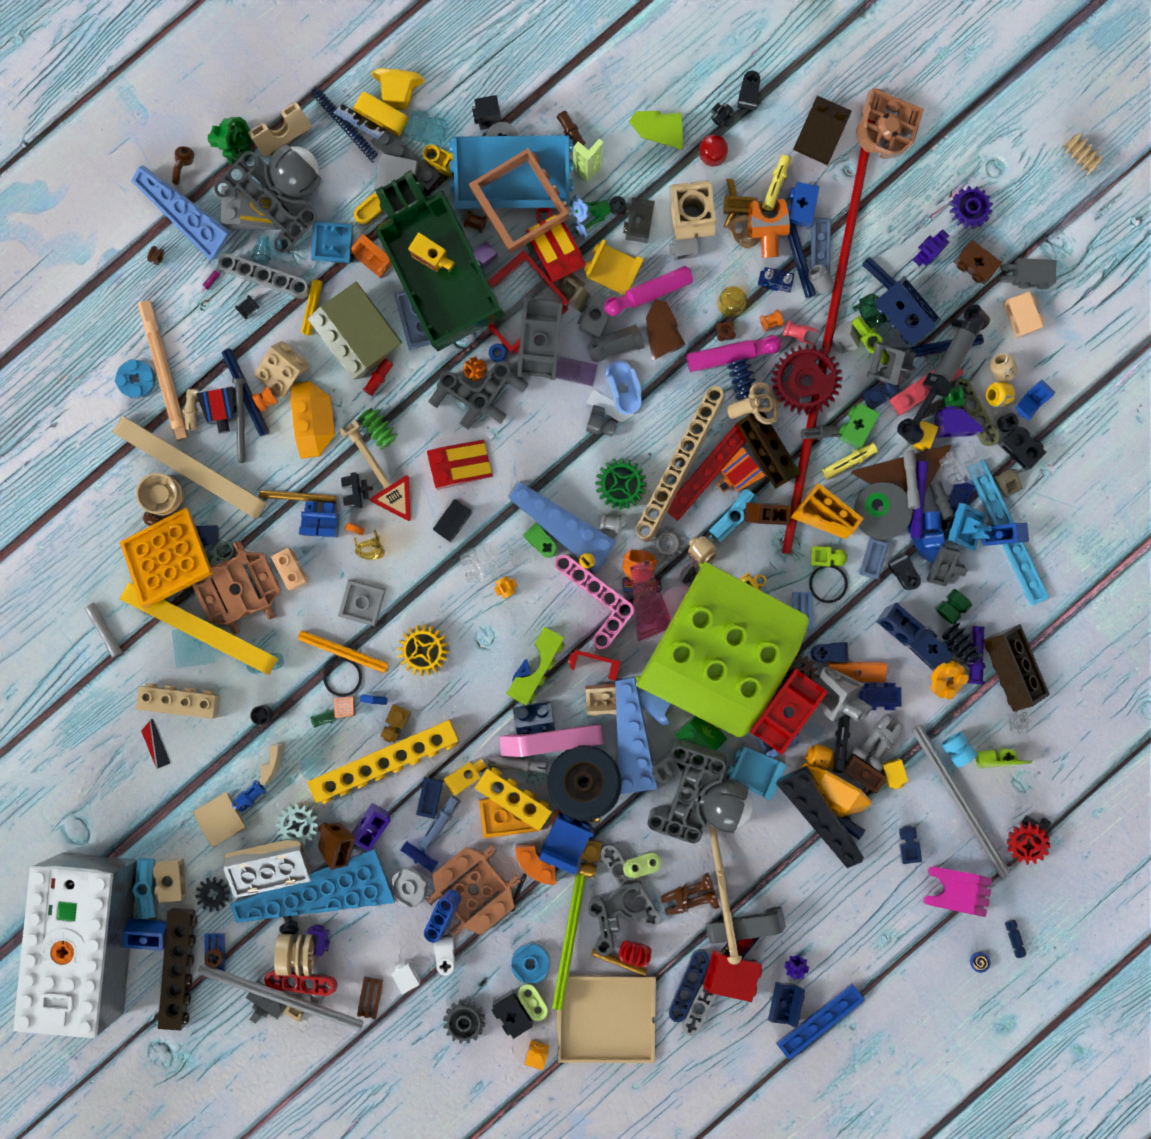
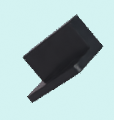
M454 499L433 530L451 543L473 511Z

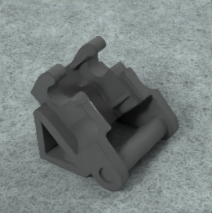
M875 342V352L867 376L898 385L903 382L904 378H909L910 373L916 369L913 366L916 353L911 348L891 346L888 342ZM885 349L886 353L890 355L888 366L882 367L878 371L882 352Z

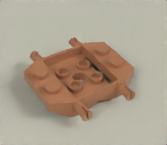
M240 540L233 543L238 553L236 554L237 556L212 566V575L192 584L209 622L229 625L233 635L240 633L236 620L262 609L265 611L268 620L276 617L271 608V603L281 592L265 554L261 552H246ZM245 563H246V565H247V567H248V569H249V571H250V573H251V575H252V578H253V580H254V582H255V584H256V586H257V588H258V590H259V593H260V595H261V597H262L261 599H259V597H258V595H257V593H256V591H255V589H254V587H253V584H252V582H251V580H250V578H249V576H248V574H247V571H246V569H245V567H244V565H243V564H245ZM234 583L241 587V591L238 594H234L230 589Z
M493 845L484 852L466 846L432 874L435 891L426 898L430 906L448 890H455L461 896V902L455 913L459 923L450 929L455 936L465 928L482 935L515 907L512 890L521 880L515 875L514 878L507 882L495 870L488 860L491 855L497 852ZM476 863L478 864L475 868H473L470 872H468L464 877H462L458 882H456L453 886H451L450 888H448V886H450V885H451L454 881H456L460 876H462L465 872H467L471 867H473ZM470 885H478L479 892L471 894L469 892ZM496 892H501L499 895H497L494 899H492L488 904H486L483 908H481L477 913H475L471 917L470 914L474 910L481 906Z

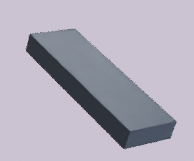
M813 218L811 225L810 269L816 265H822L830 275L831 218Z

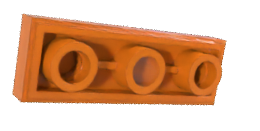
M828 662V668H832L858 682H886V662Z

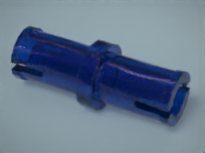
M406 841L400 850L412 858L415 864L419 863L431 873L439 863L425 854L423 849L419 850L409 841Z

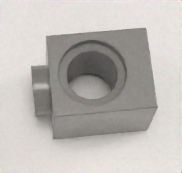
M673 237L672 243L669 244L670 254L674 255L675 260L698 256L697 237L676 240V237Z

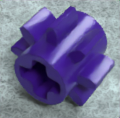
M798 955L789 956V962L785 961L784 968L787 969V976L790 975L794 980L804 979L805 973L809 971L807 959H803Z

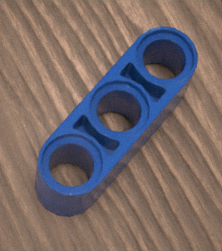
M448 890L437 902L424 930V937L427 941L436 943L448 930L461 902V896L457 891Z

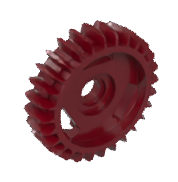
M806 344L803 350L800 345H798V351H795L792 347V354L790 355L784 352L785 359L779 357L781 365L775 363L778 371H772V374L777 377L771 378V381L777 383L772 386V389L778 390L774 395L775 397L781 396L778 399L779 403L785 401L784 408L790 405V411L793 412L796 408L798 415L801 414L802 410L805 411L806 415H808L809 410H812L815 415L817 408L823 412V405L827 408L830 407L829 400L835 402L833 395L839 396V392L836 389L842 388V385L837 382L843 381V377L837 376L842 374V370H836L840 364L839 362L833 364L836 357L832 356L829 358L830 351L823 354V347L817 351L815 344L812 349H809L808 344ZM816 360H822L831 370V373L826 376L815 363ZM793 364L794 368L788 382L782 381L786 368ZM804 376H811L813 382L811 385L805 386L802 384V378ZM819 395V400L800 403V398Z

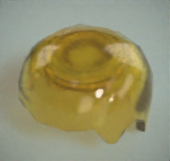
M736 286L726 287L717 299L718 310L724 316L730 318L739 316L747 305L746 293Z

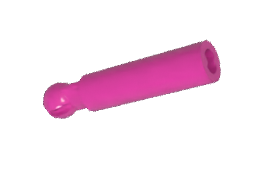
M687 266L680 267L626 290V294L621 297H610L604 304V310L608 315L617 316L625 308L641 306L692 284V273Z
M769 335L764 339L755 341L751 339L686 354L688 369L691 373L731 364L741 359H753L758 355L775 354L781 348V340L775 335Z

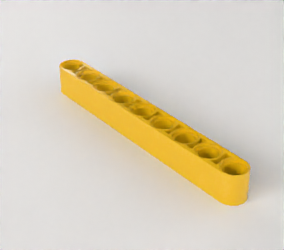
M129 582L119 598L267 675H270L278 660L277 657L165 600H161L144 609L140 605L134 585Z

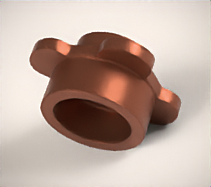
M732 321L716 324L715 328L718 330L717 339L722 342L725 339L733 340L736 337Z

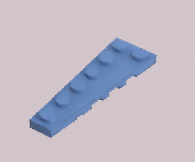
M144 165L138 167L131 181L210 261L216 259L231 232Z
M518 481L508 498L578 559L584 553L593 554L596 562L590 569L598 573L616 541ZM583 558V560L589 565L590 563L585 558Z
M635 676L620 678L615 681L618 764L622 779L621 794L658 788V783L652 775L651 768L654 764Z

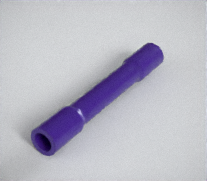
M917 461L916 465L920 508L914 509L910 538L922 539L925 486L928 474V462Z

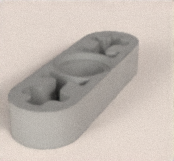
M704 982L700 984L686 1018L682 1022L683 1031L689 1036H694L700 1031L716 997V994L708 993L706 996L708 1003L701 999L705 995L703 990ZM702 1003L705 1006V1010L702 1013H696L694 1011L696 1004ZM693 1016H695L696 1019L694 1021V1025L696 1028H691V1030H688V1026L686 1024H691Z

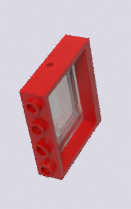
M524 250L488 280L506 316L487 325V327L511 355L515 352L518 354L520 351L524 298L563 301L562 315L568 311L569 301Z

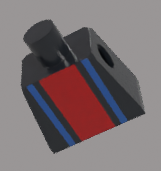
M231 386L196 393L207 423L211 425L217 424L219 434L230 432L228 422L236 420L235 388Z

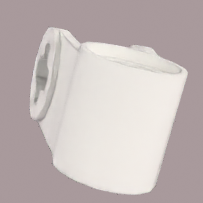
M454 936L441 937L434 943L436 968L439 974L444 976L451 974L455 967ZM444 961H447V964H450L448 969H445V966H441L443 965Z

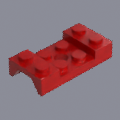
M795 668L764 713L750 729V733L783 755L828 691ZM791 706L794 708V715L792 717L784 716L783 710L785 707Z

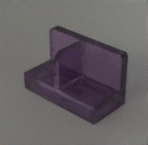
M560 356L556 379L593 387L598 365Z

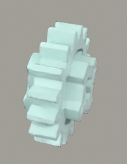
M299 803L295 805V808L289 805L288 811L283 809L281 812L284 816L279 815L277 819L281 822L276 824V827L281 829L277 834L284 835L281 840L302 841L304 845L307 844V839L311 841L313 839L311 834H317L318 832L314 827L319 826V823L314 822L318 816H312L314 810L307 811V805L300 808ZM299 813L304 814L306 817L300 816ZM289 816L290 821L288 825L285 826L286 819ZM296 822H297V823H299V822H300V823L305 822V823H303L300 827H292V828H290V827L293 826ZM308 824H310L309 831L306 834L305 828ZM289 832L295 834L296 837L291 836Z

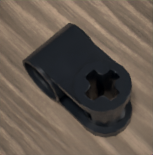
M751 70L744 75L737 108L756 111L760 86V75L758 72ZM749 79L753 80V85L749 84Z
M905 553L888 562L890 570L904 589L914 590L920 586L921 578ZM908 577L914 578L913 585L907 584V581H909Z

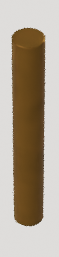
M593 948L591 953L594 957L645 976L648 970L624 963L618 957L611 954L606 956L599 955L595 948Z

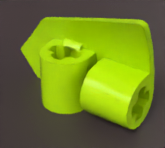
M636 111L629 120V123L641 138L679 150L683 149L682 113L661 114L660 111Z
M1000 748L996 753L995 750L976 751L978 755L975 757L978 769L1033 763L1032 760L1018 761L1017 754L1008 748ZM1009 754L1010 758H1007V761L1004 760L1003 757Z

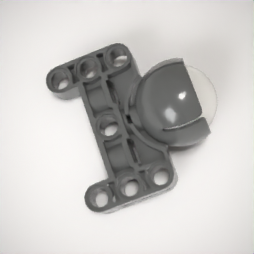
M285 144L274 152L269 165L252 151L245 152L216 182L214 191L217 196L225 198L230 196L236 189L239 190L281 230L273 239L272 245L277 252L285 253L292 248L317 220V213L303 200V197L313 193L320 185L322 178L319 176L318 162L311 152L302 147H290ZM246 155H252L255 158L253 166L245 164L244 158ZM233 169L241 171L242 177L240 180H234L231 177ZM252 175L264 186L263 188L251 178ZM220 183H225L229 187L227 194L219 193L218 185ZM263 197H268L271 200L269 208L261 206L260 202ZM281 204H283L293 215H290V214L281 206ZM307 210L313 216L309 222L303 219V213ZM294 224L300 229L299 234L296 236L290 233V227ZM281 238L287 242L286 248L282 250L276 245L277 241Z
M680 739L675 741L672 746L671 757L675 762L685 765L670 810L659 807L651 809L647 821L648 827L653 831L693 844L701 840L706 822L720 832L734 833L737 828L748 822L753 812V801L748 792L749 787L739 780L723 779L727 764V758L723 753ZM683 749L685 753L680 754L676 750ZM701 755L703 759L697 760L694 756ZM719 761L722 765L716 766L713 763ZM702 774H704L703 780L700 784ZM685 789L690 790L691 793H690V794H686V793L683 792V790H685ZM690 808H691L692 811H691V813H690V816L688 817V813H689V810H690ZM653 817H658L661 820L655 821L653 820ZM676 823L679 827H673L671 824ZM690 830H696L697 833H691Z

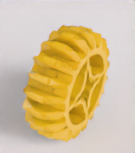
M426 624L423 625L422 630H420L419 625H416V632L409 628L408 631L411 635L403 633L402 635L406 640L400 639L399 643L404 645L403 647H397L398 651L403 650V654H399L398 658H405L401 665L408 663L409 665L405 670L409 671L411 668H414L412 671L413 675L417 673V670H420V676L424 675V670H426L428 676L431 675L430 669L437 673L436 665L443 668L444 665L440 661L448 660L447 657L443 656V653H449V650L443 649L449 643L442 644V640L446 636L443 635L439 638L438 635L441 631L437 630L433 633L434 626H431L429 631H427ZM426 634L435 640L425 644L417 635ZM413 639L416 650L409 656L408 646ZM420 645L422 647L430 646L428 651H426L428 652L426 655L424 653L416 655L419 653ZM438 645V657L433 661L431 650ZM422 657L429 666H419L413 660Z

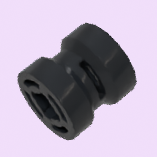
M267 705L257 706L252 709L250 718L254 724L263 725L272 720L273 711Z

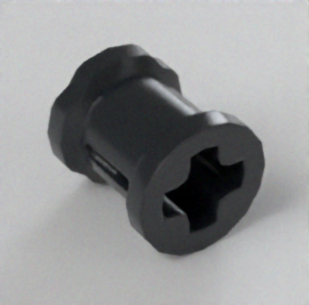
M250 295L239 306H235L236 310L245 320L248 319V315L255 309L260 308Z
M1008 413L998 418L996 425L1001 432H1009L1018 426L1019 419L1015 414ZM1006 419H1008V423L1011 424L1010 426H1007V422H1005Z

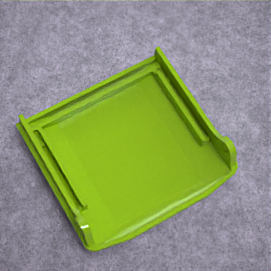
M704 561V563H699V572L641 676H636V686L736 737H743L768 707L798 654L809 625V618L793 607Z

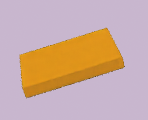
M519 794L509 795V799L512 802H518L520 796ZM490 798L479 799L483 838L538 831ZM529 803L525 806V809L528 813H534L536 806Z

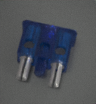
M764 267L763 271H760L757 285L774 291L780 290L791 293L795 274Z

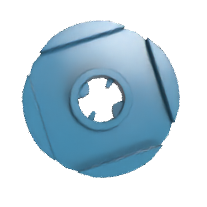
M130 359L119 367L115 383L121 393L130 398L145 397L155 387L154 371L145 362ZM138 374L140 376L138 378L140 379L139 383L134 382L132 384V376Z
M535 943L524 944L517 948L511 960L514 976L524 983L540 982L547 975L550 966L546 950ZM527 959L535 960L534 968H531V966L529 968L526 967Z

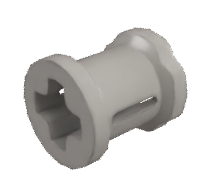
M602 513L599 530L609 529L615 530V533H618L621 516L612 517Z

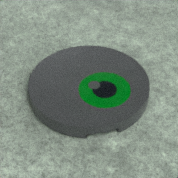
M879 482L867 486L857 496L854 504V511L864 518L858 527L863 533L874 539L887 540L900 535L911 521L912 509L908 508L907 494L899 486L892 483Z

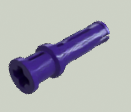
M972 626V640L975 641L972 647L979 646L976 653L983 652L985 627ZM982 656L976 662L968 665L970 676L967 684L985 685L983 671L986 665L983 663Z

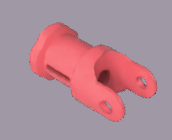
M787 320L782 336L788 335L797 338L800 342L814 345L815 343L805 340L804 336L809 330L819 331L807 325L800 326L791 323V320Z

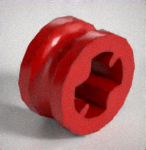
M539 208L536 211L538 223L544 221L541 220L540 213L542 212L544 214L547 212L548 218L553 216L550 208Z

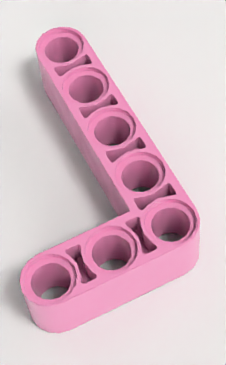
M560 555L555 561L556 569L612 611L593 638L596 648L606 649L634 612L633 605L569 556ZM564 558L569 561L568 568L561 569L558 566L560 559ZM576 570L584 572L585 577L583 580L577 581L574 579L573 574ZM593 581L598 582L600 585V589L597 592L589 590V584ZM607 593H612L615 596V601L612 604H607L604 601V596ZM624 604L630 607V613L626 616L622 615L619 611L620 606ZM610 620L618 622L619 627L617 630L611 631L608 628ZM598 636H606L607 643L605 646H599L596 643Z
M602 724L534 734L499 736L501 756L522 757L573 749L579 745L593 746L604 744Z

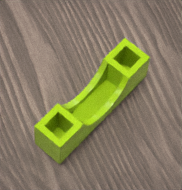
M546 627L543 628L534 644L541 658L538 670L528 677H515L506 693L507 696L525 706L528 703H533L537 696L534 693L537 686L542 687L547 678L543 676L547 669L551 671L556 662L553 657L556 652L560 654L565 646V643L562 642L564 637Z

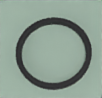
M830 565V567L820 566L812 573L809 580V588L817 600L824 603H833L845 595L848 588V580L845 573L839 567ZM823 568H834L844 578V590L834 600L821 599L813 590V577Z
M339 658L327 665L323 674V681L330 693L345 697L358 690L362 682V673L354 661ZM338 661L350 662L356 667L359 674L357 686L346 694L334 692L329 687L326 679L328 669Z

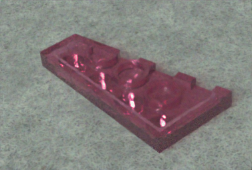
M648 560L630 567L638 641L665 631L671 622Z

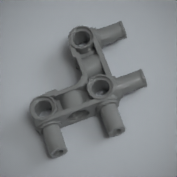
M505 362L496 363L488 372L485 382L478 388H472L464 382L463 378L452 372H444L436 384V391L428 402L438 408L446 395L450 394L469 409L460 422V425L468 430L477 417L482 415H488L501 424L507 414L494 406V401L506 384L512 385L523 393L529 383L515 374V370ZM501 367L507 369V373L504 376L497 374V370ZM448 377L454 379L453 384L450 386L444 385V380ZM478 399L485 400V405L481 408L475 406V402Z

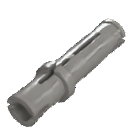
M490 754L488 757V767L524 770L525 773H528V771L545 773L546 761L530 760L529 757L521 759Z

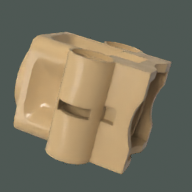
M709 180L691 182L690 184L670 185V206L676 240L715 236L716 217L712 184ZM695 207L701 212V215L690 217L686 215L683 209Z

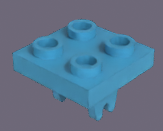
M315 222L311 260L350 264L353 225Z
M959 503L948 540L968 550L975 551L979 539L990 538V535L986 534V532L992 531V528L984 525L986 514L967 504Z

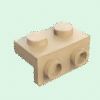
M615 684L585 686L587 715H617Z

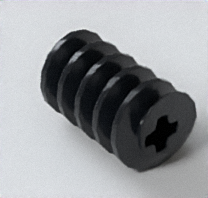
M957 623L943 633L942 639L947 640L946 644L949 647L952 646L951 651L956 653L955 657L960 659L961 665H970L980 659L984 653H976L979 646L972 647L975 641H967L970 634L963 635L962 633L966 628L959 629L958 627L961 623Z

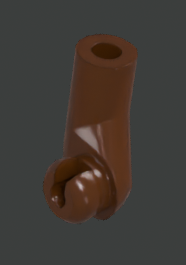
M145 512L143 521L146 525L151 526L168 516L158 518L153 513Z

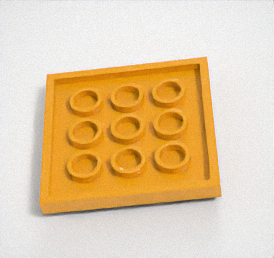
M187 507L120 541L140 605L144 609L213 574L191 512Z

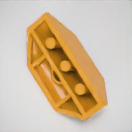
M311 381L293 383L290 400L294 435L300 459L320 457L335 436L331 396Z
M806 763L800 767L802 768L807 765L819 784L820 792L826 795L827 803L831 809L836 811L837 816L844 817L863 812L872 804V800L862 790L834 774L818 767H811Z

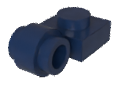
M884 382L883 389L877 384L862 393L861 396L867 406L873 410L888 401L887 394L891 397L900 391L899 384L894 385Z
M911 825L899 828L900 839L906 841V843L899 844L902 864L922 862L920 842H913L917 838L916 828Z

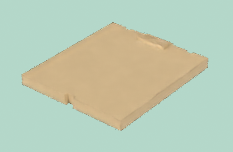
M569 975L563 1009L556 1010V1031H558V1046H560L558 1048V1063H655V1022H652V1017H655L656 977L652 975Z

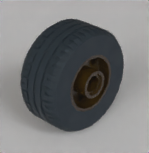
M579 745L562 752L550 767L547 777L548 793L554 805L566 816L579 821L596 820L609 813L618 802L622 789L621 774L612 757L602 749L590 745ZM583 779L590 781L587 787H580V782Z

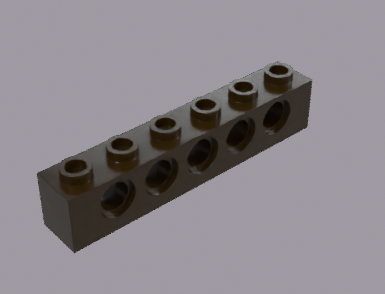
M172 908L167 911L158 1029L181 1031L189 1022L190 1015L187 1013V1005H190L191 1001L189 986H191L193 980L190 968L194 963L192 947L195 946L196 935H193L198 919L193 909ZM178 926H183L186 933H179ZM177 945L183 947V954L178 953L176 949ZM175 965L181 966L182 973L176 972ZM173 985H178L181 992H176L173 989ZM172 1004H176L179 1007V1012H175L172 1009Z

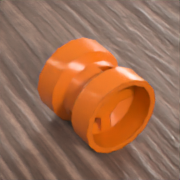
M269 386L264 388L260 394L256 393L252 396L261 412L267 410L268 406L278 403L275 394Z

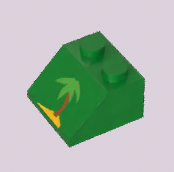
M697 716L692 717L674 732L678 740H686L713 750H717L727 740L717 726ZM701 755L694 756L697 760L703 759Z

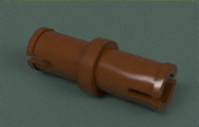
M567 111L559 113L556 118L562 125L564 134L569 135V139L573 140L574 146L577 142L584 146L586 142L578 132V126L572 122Z

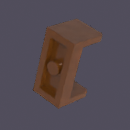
M852 754L845 762V773L876 794L887 779V777Z

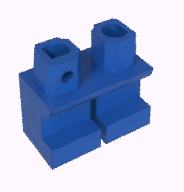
M306 501L304 512L301 511L302 518L299 535L338 538L339 515L336 514L335 503H324V511L319 513L317 512V502Z

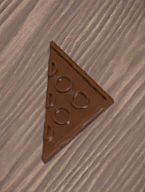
M951 445L915 454L916 465L917 461L928 462L925 492L951 449ZM903 457L851 472L852 475L870 485L888 482L899 486L907 494V478Z

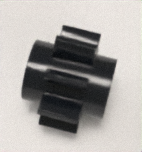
M724 102L720 105L717 103L712 108L711 113L713 115L711 119L719 127L723 124L728 126L733 121L734 116L732 114L734 110L729 104Z

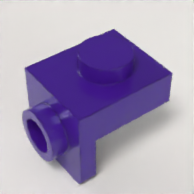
M314 924L313 927L310 926L307 933L318 936L314 955L322 957L325 951L328 952L330 940H327L329 930L325 929V926Z

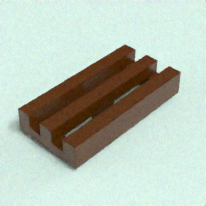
M364 977L357 1012L358 1017L364 1016V1018L376 1020L383 986L382 979ZM371 982L366 1011L364 1012L362 1010L364 1005L367 983ZM378 983L373 1013H370L374 985Z

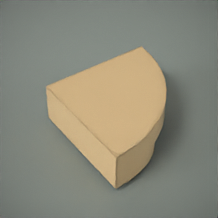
M287 1006L283 1012L299 1023L303 1017V1011Z

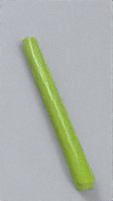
M579 873L575 876L552 1007L555 1010H562L584 892L586 877Z

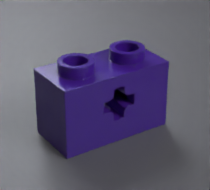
M372 803L352 831V834L355 836L354 844L370 852L391 821L388 811Z

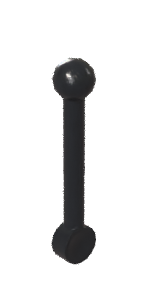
M523 873L521 882L514 896V906L517 902V899L519 897L527 874Z

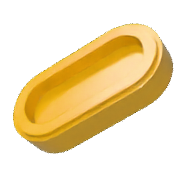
M376 193L370 195L354 210V219L358 224L368 225L384 212L380 209V200Z

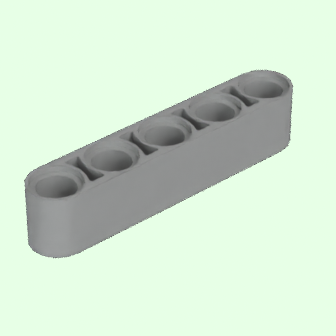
M228 253L222 254L218 259L219 267L229 275L299 299H305L309 296L310 286L302 278ZM232 260V266L225 268V263ZM247 266H250V272L248 274H243V269ZM263 273H269L266 280L260 279ZM281 279H287V283L284 286L278 285ZM299 285H305L304 291L296 292V288Z

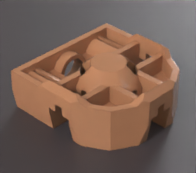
M872 88L866 96L861 112L863 118H861L856 128L858 143L865 152L881 153L880 158L882 159L894 158L900 155L914 143L924 109ZM885 108L889 111L898 112V115H895L891 112H885ZM870 119L876 121V123L871 124L867 120ZM896 131V136L892 137V133ZM901 132L906 135L911 134V138L907 139L900 136ZM882 139L885 140L883 148L878 146Z

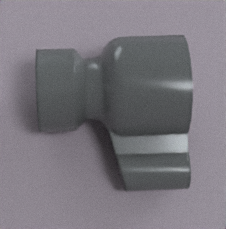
M593 405L586 431L594 434L604 432L605 435L612 437L616 422L605 421V408Z

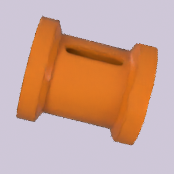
M778 309L772 314L760 316V322L765 332L772 327L784 325L783 318Z

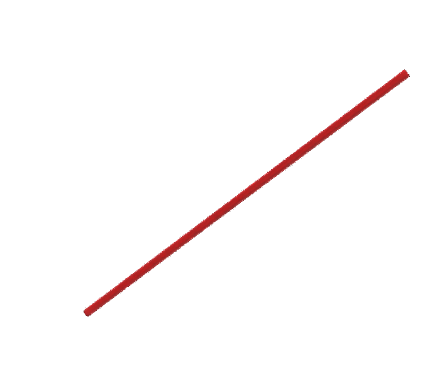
M870 119L867 120V122L871 124L876 123V121ZM862 147L822 343L824 348L823 354L827 351L831 352L870 154L865 152ZM819 359L818 367L826 375L827 366ZM819 395L812 396L811 402L819 400ZM819 408L816 409L815 415L812 410H809L806 429L816 428ZM813 438L803 439L798 465L801 474L795 480L790 505V517L801 503ZM790 518V524L786 526L781 553L791 554L797 520Z

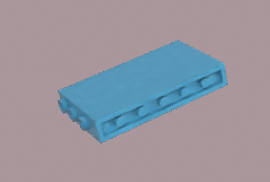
M569 135L453 137V141H449L450 153H453V161H450V172L454 173V181H451V192L455 193V209L481 208L470 190L469 184L529 148L531 153L534 152L540 160L538 164L541 169L545 168L550 176L548 181L551 185L555 184L560 193L558 197L561 202L565 201L567 206L570 207V191H573V179H569V171H573V159H569V152H573V140H569ZM528 162L481 189L492 208H556Z

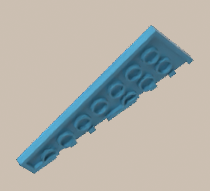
M374 848L370 852L366 851L351 857L346 867L331 870L327 866L312 872L310 882L257 893L231 903L230 907L236 923L267 918L395 903L376 848Z

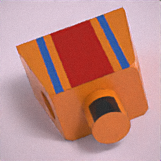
M742 447L720 471L724 479L717 483V486L723 493L731 487L736 492H739L761 480L765 474Z

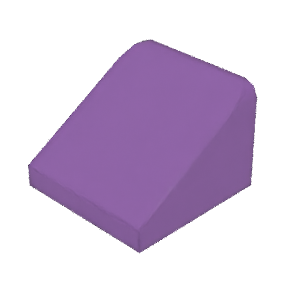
M487 241L474 250L483 268L498 256V253Z

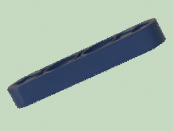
M702 949L693 952L669 1007V1016L674 1022H682L686 1018L709 964V956ZM703 954L705 961L700 962L699 968L702 970L699 971L695 968L698 962L695 957H700ZM690 972L698 974V979L695 982L687 979ZM685 989L691 993L690 997L686 1000L680 998V992ZM678 1000L680 1003L685 1004L686 1007L682 1005L680 1008L682 1015L678 1014L675 1017L673 1010L678 1009L679 1003H676Z

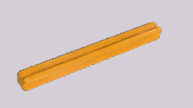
M303 630L298 635L300 641L382 673H386L388 670V663Z

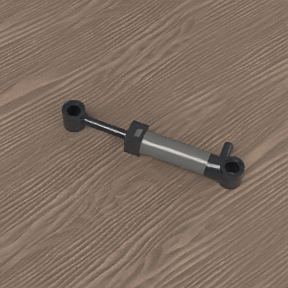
M977 304L971 305L965 310L963 314L965 320H952L951 325L959 327V330L934 373H928L923 382V385L929 390L928 395L914 419H904L897 427L898 434L911 445L917 444L922 440L924 431L920 427V422L936 395L947 397L953 387L950 382L979 332L984 330L990 323V317Z

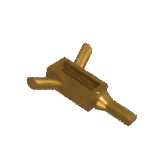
M726 179L730 196L724 197L723 214H728L723 226L725 228H728L729 222L735 218L736 214L747 215L750 202L757 201L756 197L737 196L733 179ZM757 201L761 212L767 211L762 207L763 202Z

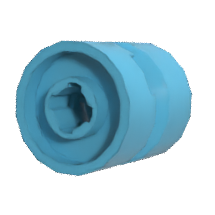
M962 731L951 735L941 744L946 753L952 755L951 760L957 768L968 764L978 755L972 745L967 744L968 739Z

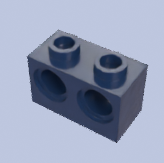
M897 602L886 607L876 621L904 646L916 642L925 629L923 624Z

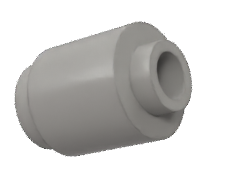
M822 265L812 267L808 274L809 280L819 294L830 292L834 286V281L826 268L822 267Z

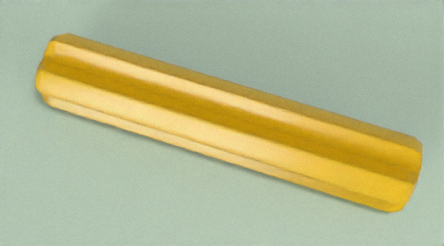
M313 279L301 329L303 335H312L313 326L308 318L318 308L323 285L320 280Z

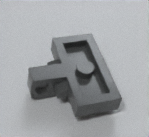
M941 545L927 577L928 582L947 586L950 577H953L954 574L965 576L968 569L965 565L960 564L958 560L961 552L958 549Z
M259 980L256 981V983L266 986ZM251 992L246 996V999L254 1003L252 1008L255 1012L249 1020L255 1024L262 1015L267 1017L270 1014L278 1019L287 1006Z

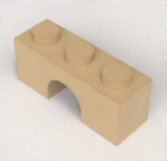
M297 102L280 111L284 118V124L281 129L272 131L263 122L248 132L263 157L274 154L279 147L290 144L294 138L306 134L312 127Z

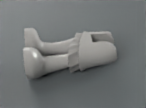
M888 713L874 725L875 727L872 728L874 731L861 747H854L851 750L853 755L880 773L883 770L880 759L887 748L891 751V745L895 744L903 727V724L897 721L888 730L886 727L892 720V716ZM880 739L881 742L879 743L875 751L871 754V756L867 759L870 750L875 745V743Z

